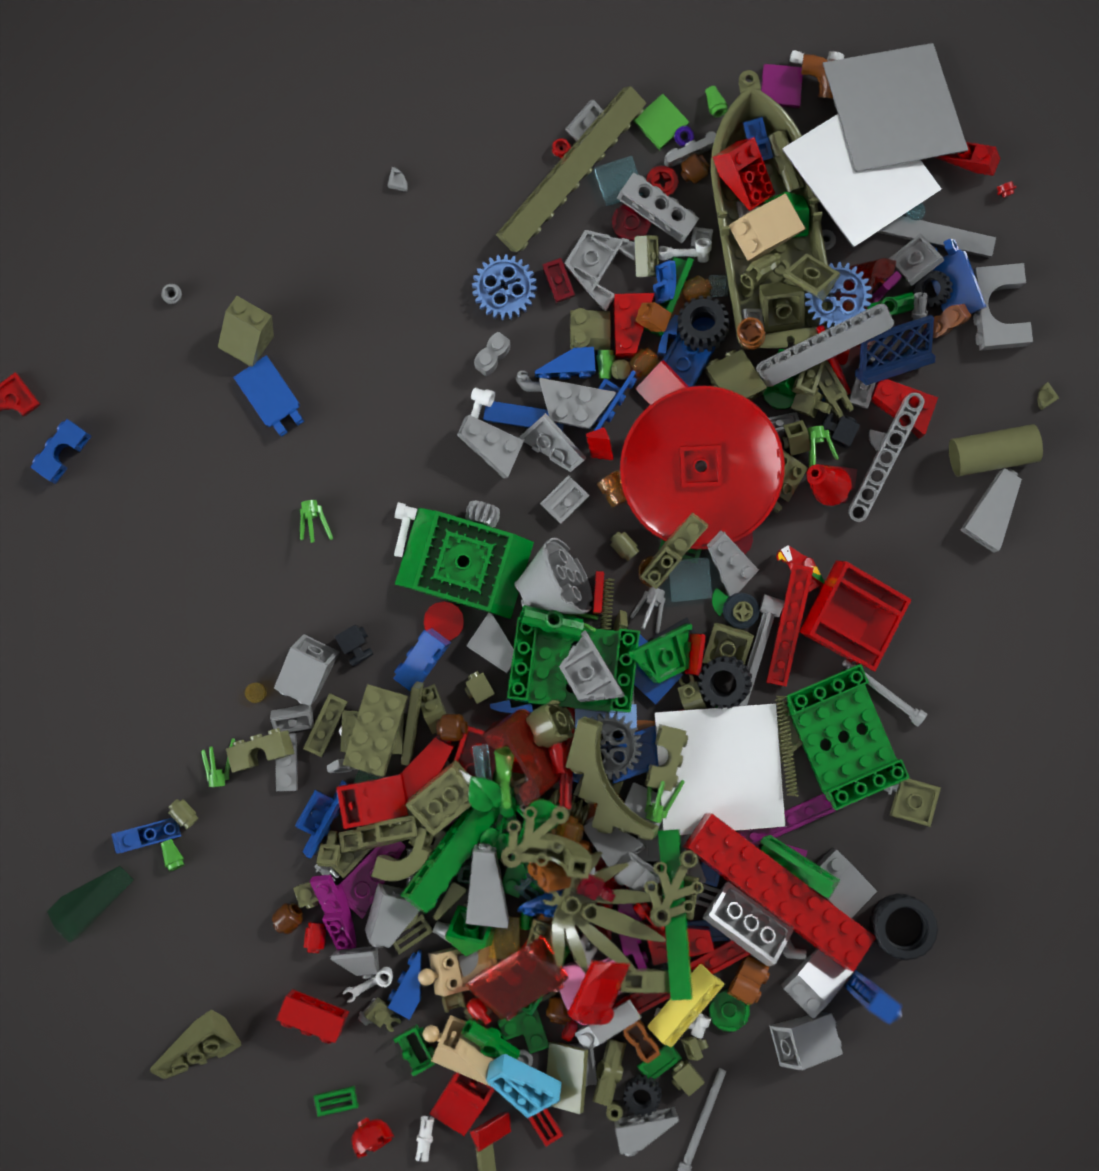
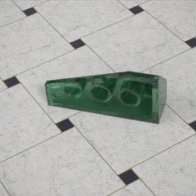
M118 866L61 896L47 911L54 928L69 943L77 940L134 879L121 866Z

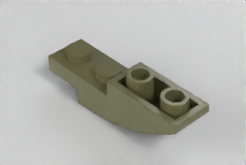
M692 512L682 525H679L640 577L657 589L679 564L684 554L708 528V524Z
M640 968L633 972L628 969L619 991L670 993L669 970Z

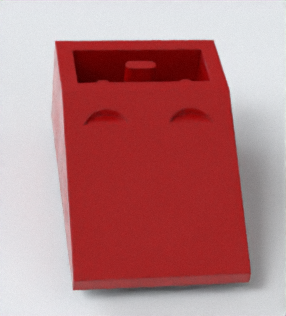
M755 137L737 141L712 157L719 176L748 210L754 209L776 194Z
M401 774L336 787L344 829L408 815Z
M455 1071L429 1114L465 1136L495 1089L491 1085L488 1086Z

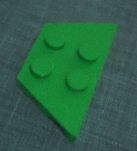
M686 623L628 651L632 659L653 683H661L689 668L691 642H688L689 630H692V624Z

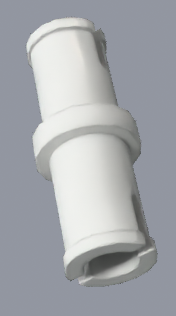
M428 1116L421 1117L420 1132L416 1139L418 1147L415 1159L417 1161H420V1158H422L421 1162L429 1161L430 1143L433 1142V1136H431L434 1122L433 1117H430L429 1120Z

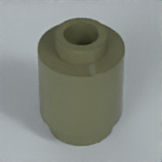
M617 532L610 539L612 541L610 546L622 559L625 558L627 562L639 552L637 544L626 532L622 534Z
M177 799L168 807L170 809L168 814L181 827L184 826L186 830L199 819L196 816V811L184 799L181 801Z

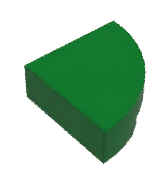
M716 588L712 594V605L716 614L720 616L723 613V606L728 596Z

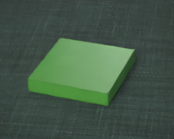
M664 94L650 104L638 118L633 120L659 150L674 138L675 131L679 127L689 125V121Z

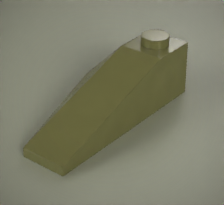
M210 1010L191 1024L150 1068V1072L163 1079H167L187 1071L191 1065L197 1063L203 1065L207 1063L209 1058L214 1056L221 1058L241 1046V1041L227 1019L217 1012Z

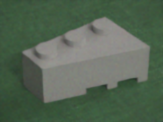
M471 415L464 418L457 434L488 465L495 469L502 478H508L524 440Z

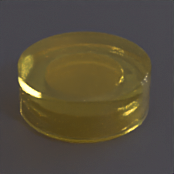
M251 683L245 689V696L248 701L259 703L266 697V688L260 683Z

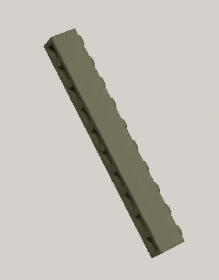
M631 86L622 88L497 232L496 236L512 252L522 251L527 247V241L531 236L534 237L540 232V226L544 221L547 222L553 217V211L557 206L560 207L566 202V196L570 191L573 192L579 187V181L591 173L593 170L591 167L595 162L598 163L604 158V152L608 147H613L617 143V137L621 132H626L631 126L630 122L643 113L644 110L642 108L647 103Z

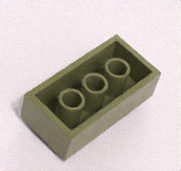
M367 684L343 765L382 777L385 776L409 696Z

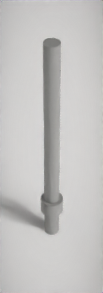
M718 1069L684 1160L680 1162L677 1169L678 1171H691V1162L727 1072L724 1069Z

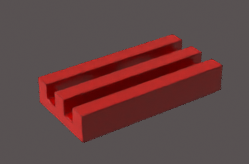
M548 1108L544 1109L543 1112L557 1134L555 1136L542 1114L538 1112L536 1115L550 1136V1139L547 1140L533 1116L528 1118L545 1147L563 1136L561 1129Z

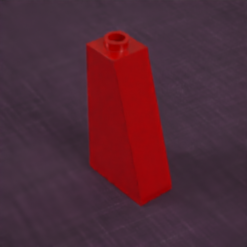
M437 735L401 773L406 803L412 795L442 772L456 744L452 743V741H444Z

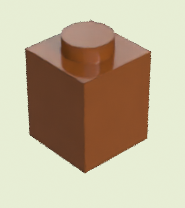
M656 302L642 303L635 321L651 332H665L672 313Z

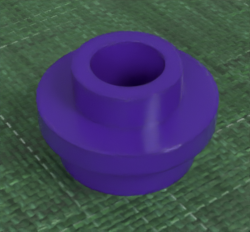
M688 126L679 127L674 134L675 142L685 147V144L694 139L693 130ZM683 132L687 134L685 140L681 139V134Z

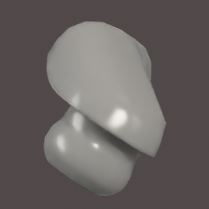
M519 371L517 373L516 381L524 391L542 392L540 382H532L527 376L528 373L526 371Z
M789 939L782 951L785 957L805 960L806 949L795 948Z

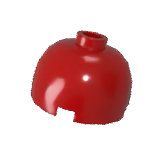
M365 1118L357 1123L358 1128L352 1135V1147L357 1158L367 1156L366 1151H377L389 1143L395 1136L391 1128L383 1120H369V1118Z

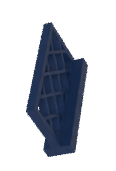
M929 315L892 327L860 343V366L858 369H855V376L865 385H869L935 363L936 356L932 353L934 317ZM927 324L925 330L920 334L918 332L922 325ZM911 329L905 339H902V334L906 330ZM915 334H918L919 337L917 338V340L913 343V345H910L909 342L911 341V339L915 336ZM894 335L887 345L883 343L888 336ZM898 339L901 340L902 342L897 347V349L895 351L892 350L891 348L895 345ZM926 340L925 347L918 348L922 341ZM871 341H876V343L868 351L867 343ZM881 345L884 346L885 348L881 351V353L878 356H875L874 353L878 350V348ZM907 345L910 347L906 353L900 354ZM889 351L893 353L888 359L883 360ZM874 357L873 363L866 366L870 358Z

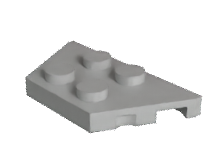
M543 378L539 379L549 418L554 423L590 429L616 396V392Z
M586 630L583 631L577 645H573L568 657L559 666L577 699L580 702L623 697L622 690Z

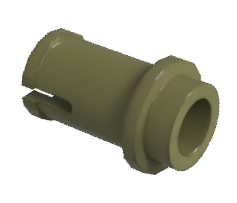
M612 1101L611 1105L607 1106L606 1115L611 1121L621 1119L623 1114L622 1108L618 1102Z

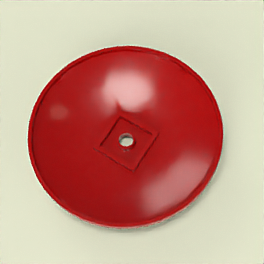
M692 386L678 389L662 396L649 405L630 428L623 445L620 460L621 484L627 503L637 519L654 535L667 541L677 527L682 525L692 512L708 524V528L690 547L691 549H708L707 545L720 530L725 532L733 542L753 532L762 524L775 506L783 485L785 468L780 438L767 415L746 397L734 391L714 386ZM700 460L705 461L707 464L704 471H697L695 469V464Z

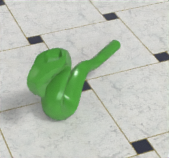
M503 746L498 747L494 751L496 769L492 781L501 787L502 805L507 809L511 807L509 783L514 752L511 748Z

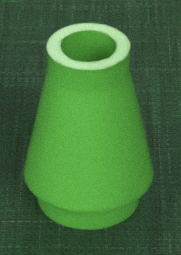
M716 86L708 87L705 93L707 95L709 113L715 118L725 115L728 110L727 102L718 92Z
M598 350L596 359L599 379H611V368L616 357L614 350Z
M170 839L162 842L161 847L165 868H168L169 872L183 867L185 859L173 843V840Z

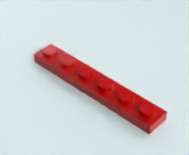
M796 563L792 565L767 675V683L787 687L813 567Z

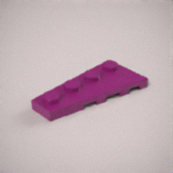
M402 841L374 848L338 884L341 885L349 907L361 919H363L373 902L377 884H384L386 881L372 877L377 856L384 854L399 859L406 847Z

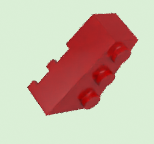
M654 293L614 294L615 359L636 357L644 327L635 320L641 304L652 302Z
M888 379L876 382L870 401L892 417H895L907 394L919 393L923 396L924 406L911 429L916 437L922 438L926 434L938 397ZM912 396L909 399L910 407L915 408L918 406L919 399L916 396ZM902 415L899 422L902 426H906L909 424L910 418L907 415Z
M644 921V925L666 939V932L664 933L660 927L654 928L650 921ZM687 925L690 957L713 952L714 943L710 928ZM647 940L653 965L668 962L666 941Z

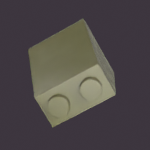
M236 296L225 312L218 348L253 367L274 337L272 315Z
M736 349L725 354L726 358L722 360L716 358L707 363L708 366L705 369V373L714 387L734 391L750 401L762 396L767 388L743 350L738 352Z

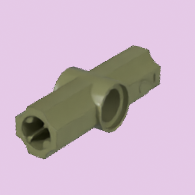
M785 130L774 132L768 138L774 154L776 170L778 174H781L787 192H799L804 189L802 178L782 150V148L789 145Z
M608 1039L603 1061H600L597 1065L596 1077L598 1081L592 1101L606 1106L611 1105L616 1083L618 1084L623 1076L621 1063L626 1043L615 1039Z

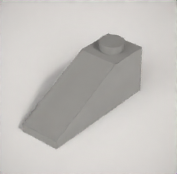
M630 1000L613 1008L614 1017L610 1023L606 1025H583L575 1033L584 1049L590 1050L600 1045L641 1018Z

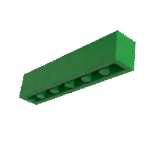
M470 806L462 812L401 896L419 911L425 913L430 911L435 906L440 894L447 890L451 879L460 872L464 861L471 857L475 845L480 843L483 832L495 824L500 811L494 806L489 811H478Z

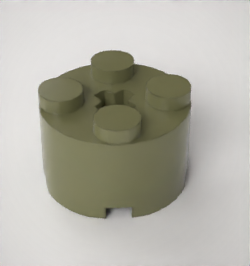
M552 700L533 710L526 718L527 724L531 727L534 734V741L540 747L550 748L574 735L572 733V729L575 728L573 718L566 707L562 708L558 705L561 702L557 700Z

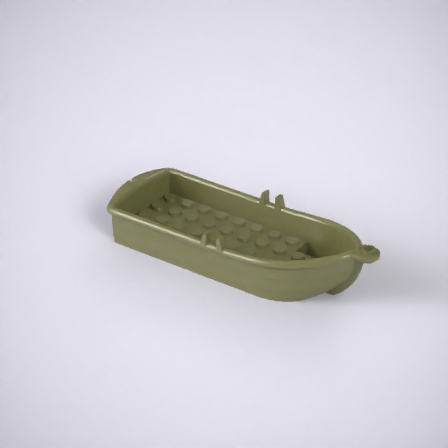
M752 70L742 72L739 77L740 95L731 104L720 123L711 155V179L736 333L740 322L743 320L741 310L745 308L760 309L759 285L783 283L785 277H779L773 271L753 291L743 288L740 277L752 261H747L728 226L739 219L736 203L740 199L719 176L712 157L735 142L746 139L742 122L763 117L767 137L774 132L783 130L786 132L789 144L802 137L799 129L787 112L776 101L761 91L759 76ZM773 154V158L763 160L776 193L770 198L787 192L781 174H778ZM802 178L804 189L793 194L804 196L808 205V237L791 238L769 253H779L781 255L780 263L782 260H786L790 267L806 253L828 266L821 228L822 212L818 210L819 200ZM764 202L759 204L758 208L764 205ZM779 265L777 267L781 271L785 270L784 266ZM828 301L821 305L825 311H830L833 308L832 303ZM805 306V327L765 332V341L759 348L788 347V343L794 342V345L807 340L818 334L816 328L820 326L821 319L813 320L815 313L809 314L808 310L811 306ZM824 322L822 325L827 330V322ZM740 343L741 348L746 350L747 348Z

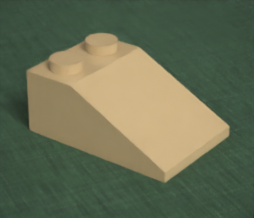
M786 194L745 214L728 225L747 261L752 262L805 230L802 221Z

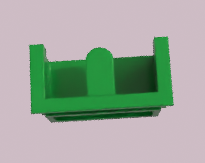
M417 1024L394 1037L395 1043L398 1042L403 1050V1058L405 1061L408 1060L413 1069L411 1072L413 1077L435 1065V1062H432L435 1049L433 1046H428L423 1037L424 1028H419ZM415 1032L428 1057L422 1063H420L407 1038V1035Z

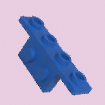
M634 370L622 388L607 379H604L598 389L616 392V396L608 404L601 416L597 418L596 422H598L595 430L602 428L606 421L610 423L615 415L613 410L617 405H622L626 398V395H624L627 388L632 389L637 381L634 378L636 376Z
M343 780L340 783V785L348 784ZM315 790L295 824L297 828L311 834L302 851L310 859L313 854L315 855L318 852L322 838L330 830L331 822L339 815L340 805L337 790L333 797Z

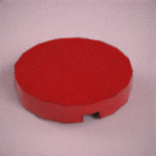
M445 601L435 603L425 613V630L432 628L447 640L452 641L463 630V614L453 603Z

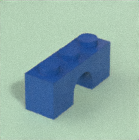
M66 419L65 422L63 421L58 425L57 432L53 438L51 437L46 441L45 448L41 454L39 453L34 457L31 468L48 481L56 484L68 469L59 460L61 450L66 447H72L80 452L92 436L72 421Z

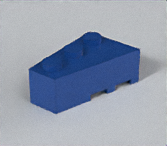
M432 628L421 633L416 646H412L406 654L408 658L404 664L401 662L394 671L396 675L393 679L410 692L412 686L417 681L423 682L452 643Z

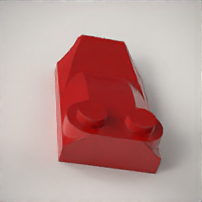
M592 961L568 1010L569 1016L581 1024L606 1025L610 1023L614 1017L612 1006L630 964Z

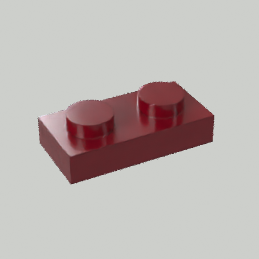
M559 258L542 264L555 302L558 303L575 297L562 259Z

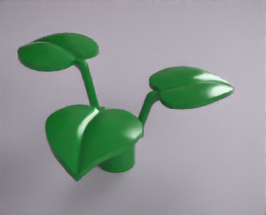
M471 777L468 793L471 806L478 811H489L493 806L495 808L500 806V813L502 815L500 830L498 831L495 828L486 829L481 835L480 844L486 843L490 844L491 847H496L497 857L502 859L503 850L509 847V833L503 832L506 818L512 817L518 811L526 820L524 812L520 809V805H516V799L511 795V807L507 809L503 807L501 787L497 783L481 777ZM546 800L533 801L529 805L537 811V815L534 818L533 831L535 832L552 817L553 810L558 806ZM528 809L527 815L529 817L534 816V811ZM561 811L557 812L556 817L562 819L564 813Z

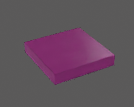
M764 64L761 91L771 97L781 107L799 108L803 75H801L802 67Z

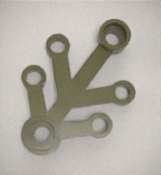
M532 806L527 807L524 810L526 818L524 841L518 846L517 835L521 824L517 820L510 821L508 824L510 832L509 847L505 848L502 852L501 858L503 863L508 867H516L521 862L536 863L539 866L546 865L548 862L547 854L542 852L534 855L523 852L529 847L552 849L555 852H561L564 849L563 840H542L540 838L557 823L562 824L568 820L569 812L567 808L563 806L556 807L552 812V817L533 832L534 818L537 815V811ZM532 809L534 816H527V810ZM559 811L563 812L564 818L558 819L556 813ZM516 823L518 829L514 831L510 828V825ZM560 842L562 844L561 849H556L554 843ZM514 853L516 859L513 861L509 860L508 854ZM539 856H544L546 858V861L544 863H540L538 861Z
M688 850L681 853L679 858L681 864L671 885L666 873V864L663 862L654 864L653 870L659 876L665 895L661 904L657 894V883L654 881H647L645 883L644 890L649 893L653 905L650 919L655 926L664 927L669 924L671 917L694 911L695 905L690 900L683 901L680 906L670 908L673 900L693 893L700 894L703 892L704 886L699 881H694L690 886L679 889L688 868L697 864L698 857L695 852ZM686 855H689L691 858L689 863H686L684 860ZM659 864L663 866L662 872L657 871ZM650 883L654 885L653 891L648 890ZM695 884H699L700 889L697 892L694 890ZM686 903H690L691 908L688 911L684 907ZM659 912L663 913L662 920H658L657 914Z

